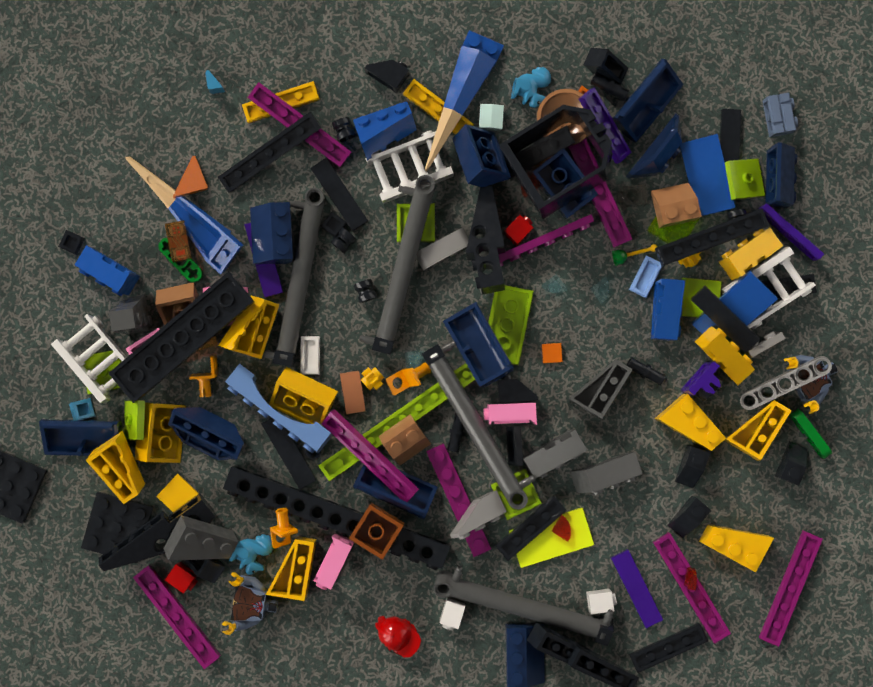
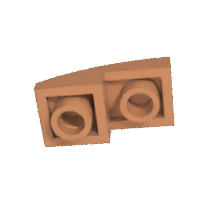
M359 371L340 373L346 414L364 412L365 404Z

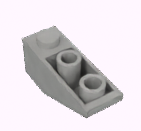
M497 490L488 492L472 501L451 532V539L459 538L462 540L470 536V531L474 529L475 531L481 530L486 527L485 523L489 521L492 523L501 519L500 515L505 513L506 509Z

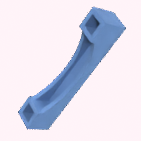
M239 364L225 381L229 385L227 389L234 395L241 394L244 397L242 401L250 407L253 404L258 407L259 410L257 412L266 419L268 416L274 419L273 424L281 430L283 428L289 431L288 435L296 442L299 439L305 443L303 447L309 452L313 453L316 451L319 454L333 436L332 433L316 421L314 424L297 422L274 410L260 394L255 382L257 377Z

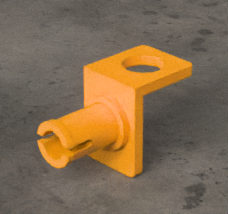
M217 354L210 356L211 373H199L189 376V380H199L200 397L212 396L210 379L218 376Z
M422 363V365L415 369H401L386 378V382L392 394L397 395L409 387L420 386L419 379L431 373V369L427 363ZM397 377L402 380V386L398 389L393 386V380Z
M279 508L275 511L277 525L270 527L273 548L290 544V535L298 533V529L289 523L287 508ZM278 535L280 538L285 537V539L277 542L276 536Z

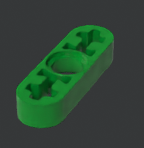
M163 238L158 245L160 252L188 281L194 283L201 281L203 270L192 258H186V263L179 266L176 261H173V257L170 258L172 253L169 250L164 251V244L166 242L170 244L169 238ZM189 266L194 271L198 270V277L190 278L191 272L187 269L184 272L183 269Z
M796 409L789 415L801 433L807 436V441L822 459H826L832 454L829 446L801 410Z

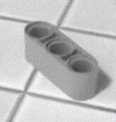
M463 228L458 229L419 250L416 259L423 271L428 270V267L435 266L444 261L445 258L452 257L461 252L462 249L467 247L469 239Z

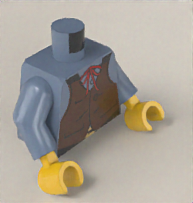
M798 355L785 358L784 361L789 362V367L786 370L789 371L797 368L799 365L814 359V357ZM822 361L816 364V368L819 370H825L828 367V364L824 366ZM831 362L832 369L827 375L796 389L801 401L807 402L803 406L810 407L809 414L819 410V405L829 392V387L832 385L829 376L838 372L833 362ZM803 369L798 372V377L807 379L810 373Z
M236 572L231 573L233 577H236L235 581H228L235 587L230 620L233 623L224 621L222 625H229L227 631H222V633L230 635L233 631L248 629L259 624L264 619L266 611L277 612L278 601L267 600L268 595L266 593L268 590L265 589V585L256 577L239 576Z

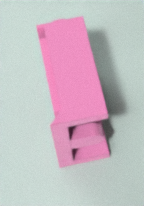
M533 402L487 404V408L483 409L484 420H488L489 425L491 421H493V424L530 423L531 421L537 425L536 403Z
M336 532L332 536L333 542L313 580L317 583L316 586L327 590V588L332 589L354 544L352 540L338 535Z

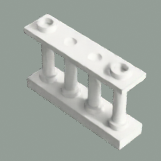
M427 131L422 134V137L381 153L377 151L371 155V159L368 161L366 159L368 165L374 164L382 184L383 193L379 195L383 204L407 194L399 192V186L396 188L390 186L381 160L391 157L401 181L400 186L415 189L416 180H408L398 155L404 151H410L419 174L418 178L422 175H428L432 177L436 184L453 177L454 173L451 166L446 168L443 165L439 153L434 160L437 168L436 172L432 174L426 173L416 149L417 146L427 143L429 150H431L436 131ZM424 180L420 184L421 189L431 186L428 180Z
M790 247L783 248L750 270L756 277L762 274L767 276L782 300L768 307L748 325L749 328L755 329L762 324V320L797 297H804L812 292L811 288L816 286L814 282L804 283L790 262L791 258L789 256L794 254ZM779 263L785 267L799 288L790 295L773 272V267ZM742 277L737 278L736 280L722 288V294L727 292Z
M86 314L84 317L89 323L68 341L63 342L56 339L51 345L100 403L106 404L111 400L108 395L109 391L117 383L112 378L105 385H99L96 381L97 376L118 358L123 361L127 356L101 327L103 325L102 321L97 316L93 317ZM95 329L101 338L80 356H75L71 351L73 350L72 347ZM107 343L114 352L92 371L87 370L83 366L85 361Z

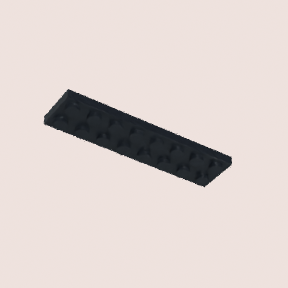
M228 271L111 370L109 375L132 403H136L137 400L145 396L255 301Z

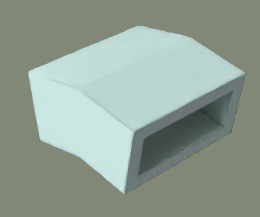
M480 104L479 128L501 131L503 127L504 105Z

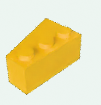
M770 227L754 232L752 234L754 238L749 241L747 238L737 244L738 249L735 251L730 249L721 255L723 259L719 261V264L731 280L742 277L749 269L754 268L759 262L783 247Z
M251 295L250 297L255 302L235 319L218 346L262 359L279 304Z
M711 326L695 343L713 361L720 365V368L734 383L739 385L755 370L751 366L753 361L746 354L742 356L738 352L740 348L733 341L729 342L725 338L727 335L720 328L715 329Z
M682 394L654 418L709 451L715 449L726 439L689 394Z
M773 400L724 441L759 461L763 458L792 410Z
M123 430L94 449L86 459L87 463L123 504L137 496L145 485Z
M708 524L699 542L756 572L774 538L769 535Z
M298 536L294 540L266 595L305 601L308 595L317 539Z

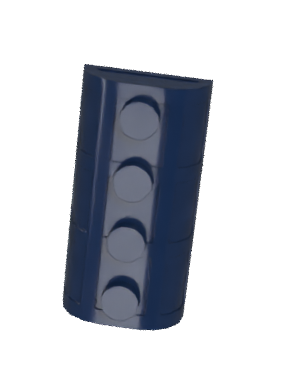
M661 59L657 63L655 68L612 118L618 129L633 142H637L684 85L666 59Z
M477 302L443 321L479 387H486L512 372L514 367Z
M41 419L39 421L45 455L89 456L94 449L123 430L121 421Z
M363 464L353 485L354 489H358L423 520L425 519L438 488L437 486L399 470L419 489L406 502L394 494Z

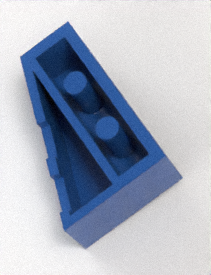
M407 101L353 120L367 161L372 158L371 155L378 150L384 151L387 149L386 145L394 140L398 142L417 130Z
M87 245L75 263V266L80 268V273L87 277L93 276L96 278L95 282L104 287L106 285L112 288L111 291L119 296L123 294L129 296L140 278L138 274Z
M660 279L654 282L651 339L675 341L680 337L681 326L679 324L682 316L685 280Z

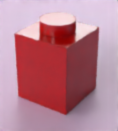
M519 215L504 230L503 234L517 246L533 230V223L527 216L522 217Z
M178 562L165 579L166 582L183 594L188 589L192 591L198 583L196 574L182 562Z

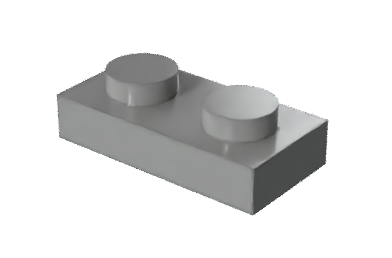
M772 331L763 336L765 340L757 342L745 354L749 358H753L786 339L783 333Z

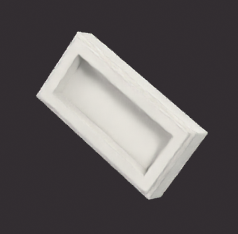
M301 336L300 373L303 375H320V336Z

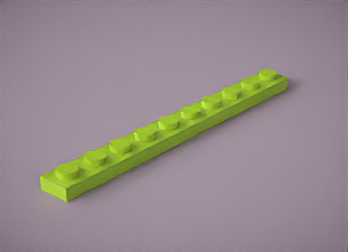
M466 363L454 371L463 388L475 380ZM436 383L371 428L363 436L375 448H378L382 445L379 435L410 414L417 421L447 400V397L439 383ZM344 447L318 466L328 481H331L358 462L359 459Z

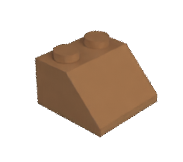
M689 183L651 191L659 228L696 221L702 217L698 198Z
M194 282L156 290L155 305L164 325L199 297Z
M411 414L379 435L383 446L399 465H402L431 444Z

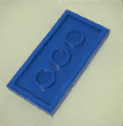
M718 134L682 143L680 149L688 183L698 198L701 215L706 216L735 209L734 200H731L725 162Z
M751 271L719 298L747 326L778 300ZM704 312L692 322V325L701 334L711 326L715 329L719 328ZM728 335L725 337L728 341L732 340Z

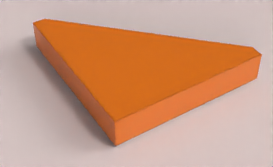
M192 156L173 198L208 189L196 156Z

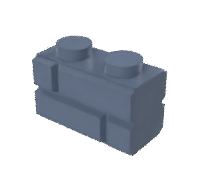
M783 93L766 97L762 102L769 138L795 132L798 127V119L793 114L795 104L794 99L790 98V94Z

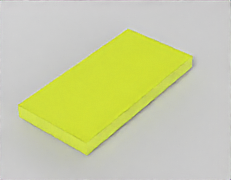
M583 508L563 513L516 554L520 568L593 546L594 542Z

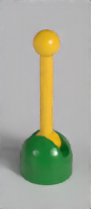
M653 244L649 248L626 253L624 250L612 251L614 264L617 266L625 263L629 256L648 251L656 252L655 248H657V245Z

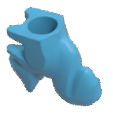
M537 67L532 70V74H523L515 78L511 99H515L517 95L522 96L523 105L529 100V106L537 108L545 98V96L537 93V88H545L551 82V74L548 69Z
M262 534L261 536H256L255 540L244 539L238 541L229 561L240 560L239 569L246 565L245 572L248 575L263 571L264 566L256 561L257 555L267 556L272 553L274 548L272 547L271 536Z

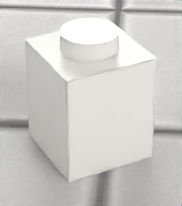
M610 589L586 592L588 610L591 614L606 613L609 609L614 611V605H617L615 593L612 594Z
M446 598L440 617V624H443V628L448 630L459 629L465 603Z

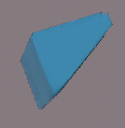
M207 70L205 74L209 92L211 94L225 92L222 85Z
M91 398L69 404L74 421L95 417Z

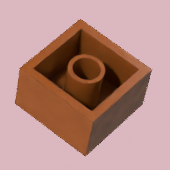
M371 502L349 539L383 560L403 528L404 522Z

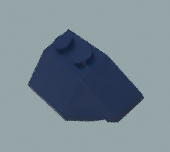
M675 114L627 174V178L656 176L659 172L663 173L669 166L667 161L670 157L674 159L681 151L678 148L682 144L679 115Z
M201 407L174 408L168 425L174 429L176 435L183 443L216 460L238 459L244 443L235 424Z

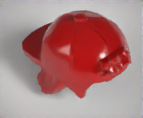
M385 616L378 617V623H375V627L378 630L381 643L389 651L393 650L404 658L413 656L421 643L420 635L415 626L410 624V621L395 616L385 618Z

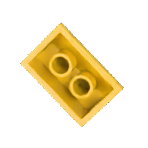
M285 367L276 381L269 405L306 424H314L316 421L322 425V422L329 414L338 391Z
M145 402L144 439L136 440L135 460L163 463L181 462L182 440L168 423L173 409L186 408L185 405Z

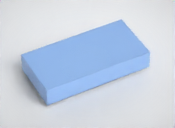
M646 255L629 290L647 298L662 268L660 262Z

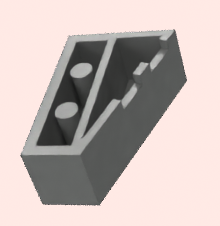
M145 294L124 297L122 301L118 302L117 306H114L109 311L112 332L127 335L148 332L153 325L152 317L148 315Z
M615 359L596 377L572 395L569 401L603 420L633 369Z
M569 429L524 456L523 461L534 478H539L540 480L548 476L549 471L555 468L557 470L566 465L565 462L580 457L582 453L587 451V448L577 431Z
M636 452L624 453L595 465H588L584 469L570 471L576 492L592 493V495L603 493V489L607 487L609 489L619 487L620 482L623 481L626 483L637 480L636 476L643 474Z
M181 515L163 549L168 561L230 559L238 544V540L233 530Z

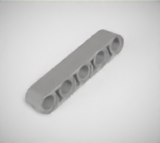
M818 356L799 365L797 368L791 369L745 391L740 399L741 406L746 410L755 409L827 375L832 369L830 360L825 356ZM823 360L828 363V367L825 370H819L816 368V364ZM805 369L810 374L807 379H801L798 377V372ZM788 378L791 381V385L783 388L779 383L780 380ZM770 387L773 390V394L765 396L762 394V389ZM748 395L755 398V402L751 405L744 402V398Z

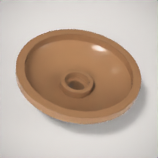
M560 89L550 93L543 99L538 108L537 121L562 105L583 108L579 98L584 94L573 89ZM567 123L543 137L545 138L566 125L576 141L573 145L580 143L587 136L580 125Z

